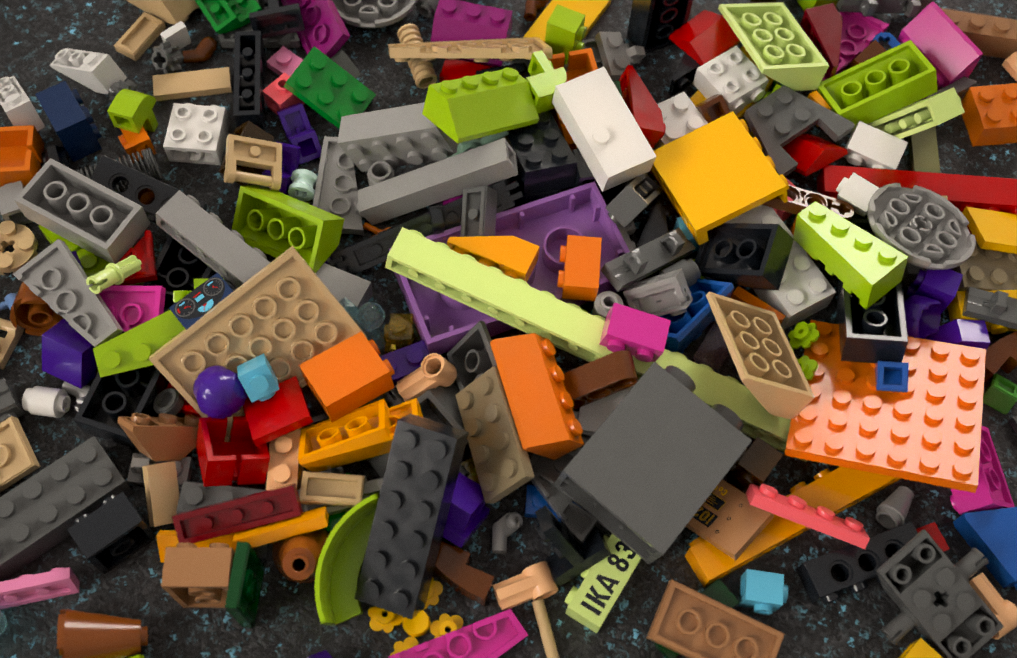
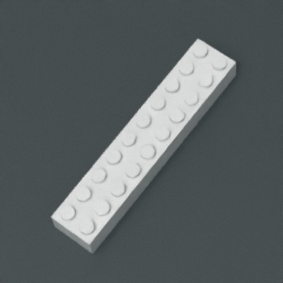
M685 92L657 104L662 111L666 130L663 138L659 139L652 149L654 151L708 124ZM759 205L725 222L779 224L793 238V234L775 210L764 205ZM795 240L779 290L753 289L760 300L786 315L781 324L783 330L828 307L836 293L813 260Z

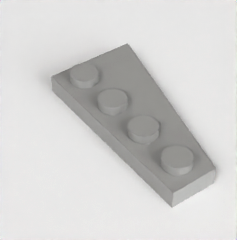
M324 136L313 206L344 218L341 234L364 235L362 217L358 213L356 206L358 202V189L354 163L338 145V137Z
M56 240L13 273L18 280L24 282L36 296L42 298L50 305L53 311L68 321L69 325L94 347L115 338L123 332V329L101 296L90 291L89 287L93 286V284L87 285L86 279L88 277L64 241Z

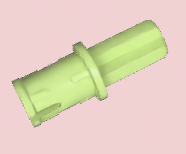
M131 255L116 264L109 263L104 270L89 276L86 279L87 285L93 282L97 283L89 287L92 293L99 294L114 284H122L125 278L141 270L142 262L135 255Z

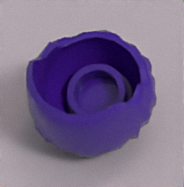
M912 295L904 300L907 336L926 339L927 336L936 334L940 325L941 302L923 295Z
M221 365L211 366L203 370L197 376L193 386L194 396L200 411L211 418L225 419L226 417H231L233 413H237L248 397L238 378V373Z

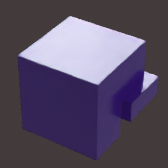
M62 319L42 334V371L82 389L96 377V368L98 369L93 352L95 347L71 327L68 321Z
M461 473L458 474L443 533L445 539L460 548L464 546L484 522L490 511L485 506L480 484Z

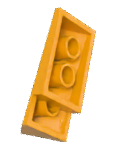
M417 398L390 408L385 399H381L357 408L334 422L328 419L301 429L298 453L299 464L311 472H321L390 453L397 420L409 414L423 417Z

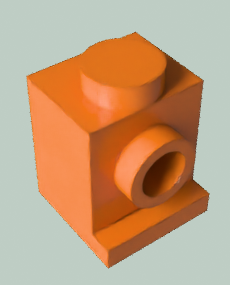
M142 127L139 134L120 129L122 135L118 136L126 153L130 155L133 164L135 162L132 152L135 154L137 162L139 161L137 151L140 153L142 160L144 159L141 153L143 149L151 148L153 155L156 154L144 127Z

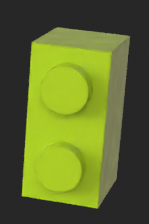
M557 4L547 21L545 43L552 47V55L564 53V63L567 64L570 51L584 49L585 44L582 41L587 27L584 26V14Z

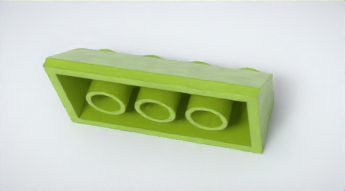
M911 40L822 81L817 88L819 94L832 108L831 111L853 122L855 127L859 121L869 124L938 92L936 69Z
M508 67L502 70L430 84L422 112L427 119L457 144L536 124L539 121L529 82L519 75L517 70Z
M245 185L240 186L232 230L240 233L245 243L249 246L256 247L275 258L293 246L316 273L338 247L344 218L281 192L270 190L269 187Z

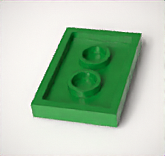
M315 46L283 86L338 129H340L341 116L363 113L376 96L374 92Z

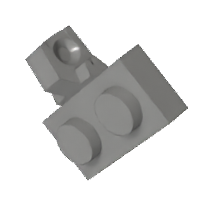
M599 31L595 36L603 67H605L612 80H619L627 65L639 64L646 56L644 47H630L629 44H624L621 32Z

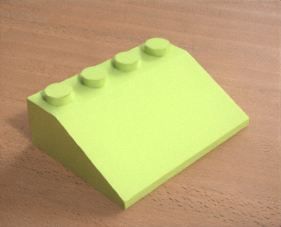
M783 2L719 4V11L762 74L795 91L817 90L829 65Z

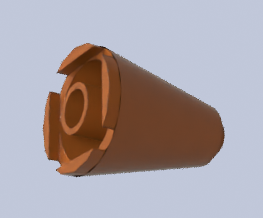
M22 282L10 309V320L14 327L18 328L19 325L24 328L25 333L42 336V334L64 318L53 311L50 305L42 298L36 296Z
M322 528L274 542L272 555L278 572L286 579L295 583L314 582L318 559L329 536L327 530Z
M72 609L60 610L61 614L58 616L57 649H59V655L62 658H125L141 653L142 646H148V626H142L141 620Z

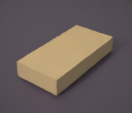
M144 12L114 45L116 51L137 61L160 33L165 30V22Z
M175 461L142 466L150 527L173 523L172 516L176 514L180 497Z
M303 471L300 502L301 504L353 508L363 500L365 476Z

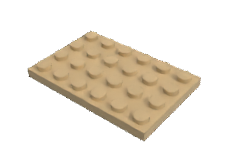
M291 246L220 301L187 330L184 329L153 353L149 360L201 417H208L200 411L193 392L197 376L206 368L221 365L237 373L238 365L265 354L278 379V383L297 376L303 388L307 384L300 370V364L361 331L366 338L367 336L297 250ZM243 406L237 413L227 417L228 424L224 442H229L233 416H246Z

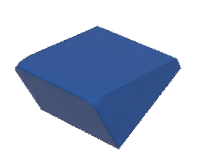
M877 361L875 364L876 391L907 393L909 363Z

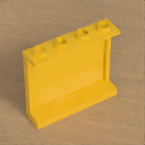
M733 111L654 150L657 157L651 171L698 245L709 241L707 231L779 196L783 203L788 202L787 190L789 189L787 179L783 174L779 175L776 172L772 158L769 155L765 156L763 154L759 140L756 137H751L746 122L743 119L739 120Z

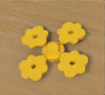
M433 577L423 610L427 609L429 604L432 606L439 603L438 596L443 592L442 584L439 581H434ZM376 606L368 610V616L371 618L369 624L373 631L378 632L383 629L385 633H391L394 626L402 623L404 631L410 635L404 642H395V651L390 656L419 645L415 637L423 636L429 628L431 634L435 636L434 639L447 634L445 631L447 628L451 629L450 632L462 628L463 619L459 615L450 617L448 614L443 613L440 615L439 620L433 621L430 625V617L423 610L413 619L403 618L401 615ZM383 613H387V614H388L386 617H383V616H382Z

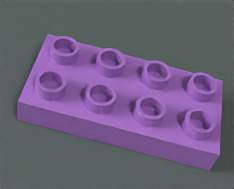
M595 181L496 214L495 236H516L540 246L538 262L527 281L529 286L539 291H548L565 303H573L580 306L592 302L562 299L563 288L557 287L559 270L564 271V263L559 262L560 246H566L567 235L602 238L597 295L605 291L618 293L601 272V268L605 263L630 252L616 223L608 215L609 211L605 208L607 205ZM461 225L445 230L444 233L433 234L425 238L447 245L449 237H460ZM394 272L421 341H424L429 354L449 352L480 320L485 322L490 337L515 329L504 322Z

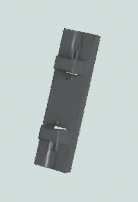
M839 0L836 6L839 12H861L864 16H873V13L905 14L908 18H915L933 0Z
M677 228L605 263L601 268V272L619 292L690 255L695 250V246L685 237L681 229Z
M969 287L965 292L962 315L1017 330V299L1008 297L1009 294L1006 292L996 291L993 293Z

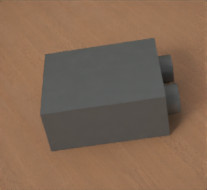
M656 362L649 367L554 483L557 488L582 509L598 519L601 525L648 564L664 555L752 441L741 432L744 425L735 412L721 404H715L711 408L693 393L696 385L688 374L671 365L667 366L664 370Z

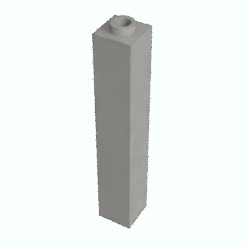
M502 138L358 190V202L356 204L358 213L371 225H375L463 194L464 188L487 186L518 175L516 153L507 140Z

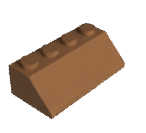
M939 7L980 49L983 55L1007 59L1012 53L1017 51V19Z

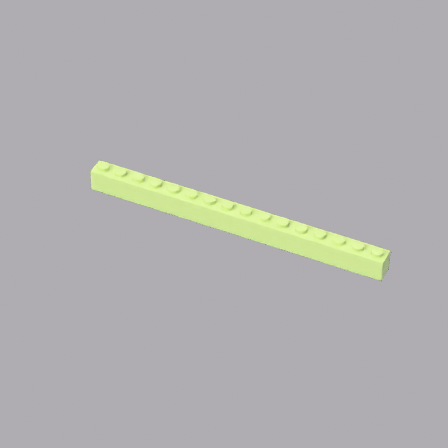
M402 227L387 255L385 268L527 334L536 333L549 339L555 347L581 359L592 362L613 353L607 347L599 345L605 323L604 317L599 315L593 316L583 311L576 304L565 303L548 291H539L529 286L522 279L511 278L503 274L496 267L485 266L477 262L470 255L457 253L442 242H434L425 238L423 234L416 230H408ZM664 349L663 354L656 360L659 366L665 370L667 366L671 365L684 371L696 385L693 393L711 408L715 404L728 407L742 420L744 427L741 432L754 439L759 437L770 446L785 453L791 423L790 419L769 414L748 388L740 384L737 379L718 374L705 364H697L690 361L682 353ZM632 355L639 381L654 362H642ZM797 458V459L802 460V461H804V462L808 461V460H805V459Z

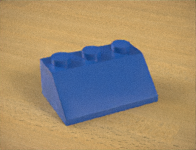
M698 279L696 284L689 287L693 301L688 306L687 311L677 316H670V313L660 316L671 320L665 349L683 354L684 349L693 340L697 339L711 322L716 320L706 294L710 291L731 298L734 290L732 283Z

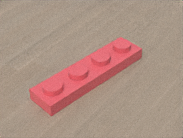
M750 484L746 491L748 501L754 507L863 549L866 548L870 537L863 528L864 525L854 518L846 517V519L835 516V513L826 507H811L806 505L807 503L803 499L795 495L786 497L778 494L775 488L766 484H761L760 486Z

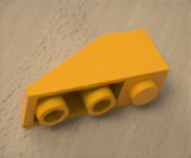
M516 236L449 237L447 240V245L451 250L460 254L470 255L477 262L485 266L496 267L503 274L514 279H522L526 282L539 258L540 246Z

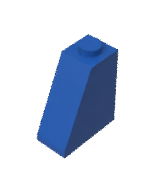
M1017 507L964 513L954 520V527L971 549L975 547L984 555L983 558H987L989 563L985 566L1002 588L1015 586L1017 591Z

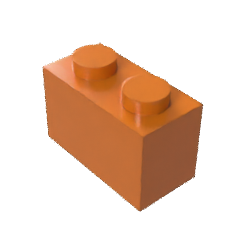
M567 235L566 246H560L559 262L564 263V271L559 270L557 287L563 288L562 299L595 301L599 289L602 238Z

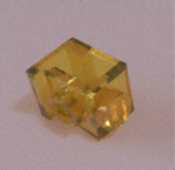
M390 313V322L384 325L385 353L414 344L413 314Z

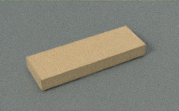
M229 67L153 75V96L156 101L232 93L231 71Z

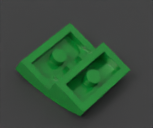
M195 0L218 35L249 24V13L263 10L256 0Z

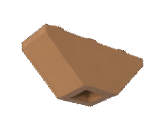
M132 413L131 417H118L117 423L138 451L153 461H181L196 447L200 417L185 414V418H179L166 413L159 414V417H150L143 413Z

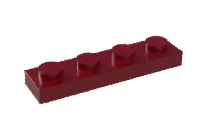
M293 483L173 515L172 519L179 543H197L297 517L303 514L296 484Z

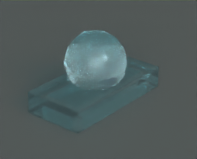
M344 297L339 303L363 330L367 340L373 339L379 350H381L385 346V332L379 328L385 320V312L381 305L375 302H367L359 309L348 298Z

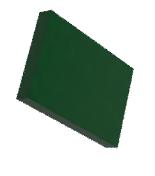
M237 542L225 608L242 627L253 628L257 617L265 567L249 543Z

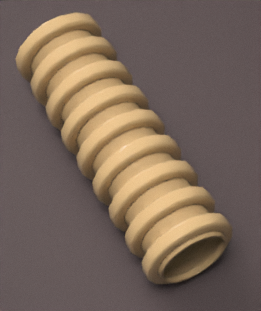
M405 24L397 31L400 43L423 42L419 29L415 24ZM410 58L408 66L413 74L416 86L425 89L430 84H435L437 76L430 61H422L420 58Z

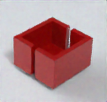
M233 416L229 442H224L228 424L227 417L225 419L200 417L196 448L203 486L232 485V481H237L238 485L265 484L270 461L267 443L258 447L255 445L246 416Z

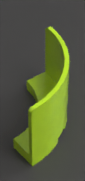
M377 494L369 496L350 509L335 525L322 548L315 574V601L322 625L336 626L363 614L360 601L354 598L379 499Z

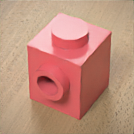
M285 72L262 90L266 106L275 114H277L276 111L298 103L304 104L302 100L283 87L290 78Z

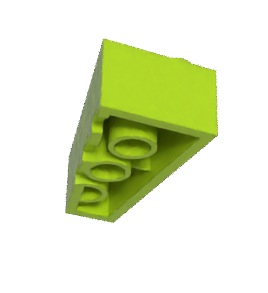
M816 201L797 214L793 239L814 260H820L825 265V271L831 276L836 275L843 282V288L849 294L854 293L860 299L859 304L865 310L902 281L908 260L907 255Z

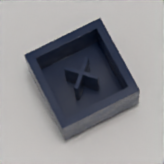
M63 81L35 94L72 162L102 149L97 140L102 136L95 123H93L94 120L87 107L84 106L76 88L70 90L66 81Z

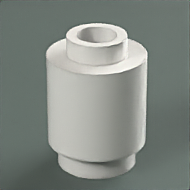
M34 386L33 388L26 389L22 397L23 409L29 411L32 415L61 418L68 412L71 405V399L66 390L59 388Z

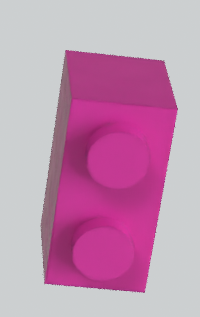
M614 302L606 315L599 345L607 347L612 352L630 351L636 359L642 362H656L664 352L671 320Z

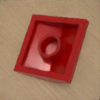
M707 10L700 12L669 36L672 42L701 66L730 50L740 42L723 15Z
M801 134L782 147L798 163L795 171L804 176H808L848 154L847 149L811 134Z

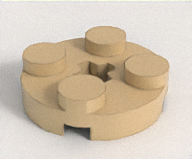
M11 220L0 223V275L10 272L15 273L38 255L36 251L38 240L28 227L16 224ZM13 245L14 251L3 253L7 246Z

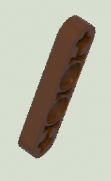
M789 185L787 190V196L792 198L793 201L783 203L778 196L761 204L797 215L809 206L808 203L816 201L848 221L851 220L854 214V208L846 201Z

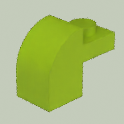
M540 50L532 53L528 68L531 76L526 77L538 114L554 108L552 99L555 88L567 80L564 67L554 69L552 62Z
M122 89L115 96L107 110L114 127L139 134L142 127L147 131L155 132L158 126L152 110L156 99L152 95L130 89Z

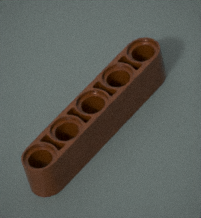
M621 350L564 373L565 379L563 381L565 389L570 394L574 403L572 410H575L635 385L638 382L632 353L627 350Z

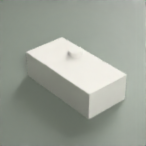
M605 67L556 86L552 104L602 192L651 170L657 156Z

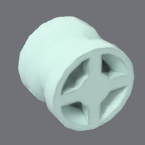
M306 169L294 170L291 174L292 184L288 188V194L300 201L313 200L315 194L313 187L316 186L317 175Z

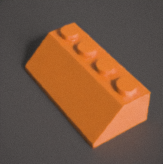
M536 333L498 338L490 341L523 450L555 460L583 446L582 426L573 413L572 407L574 403L570 394L565 389L563 383L565 376L562 369L557 365L554 356L556 350L553 343Z

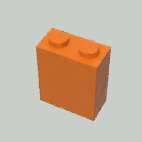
M362 331L299 365L306 384L331 422L340 419L395 388L392 380V375L395 374L393 367L387 359L382 361L377 344L373 339L368 341Z

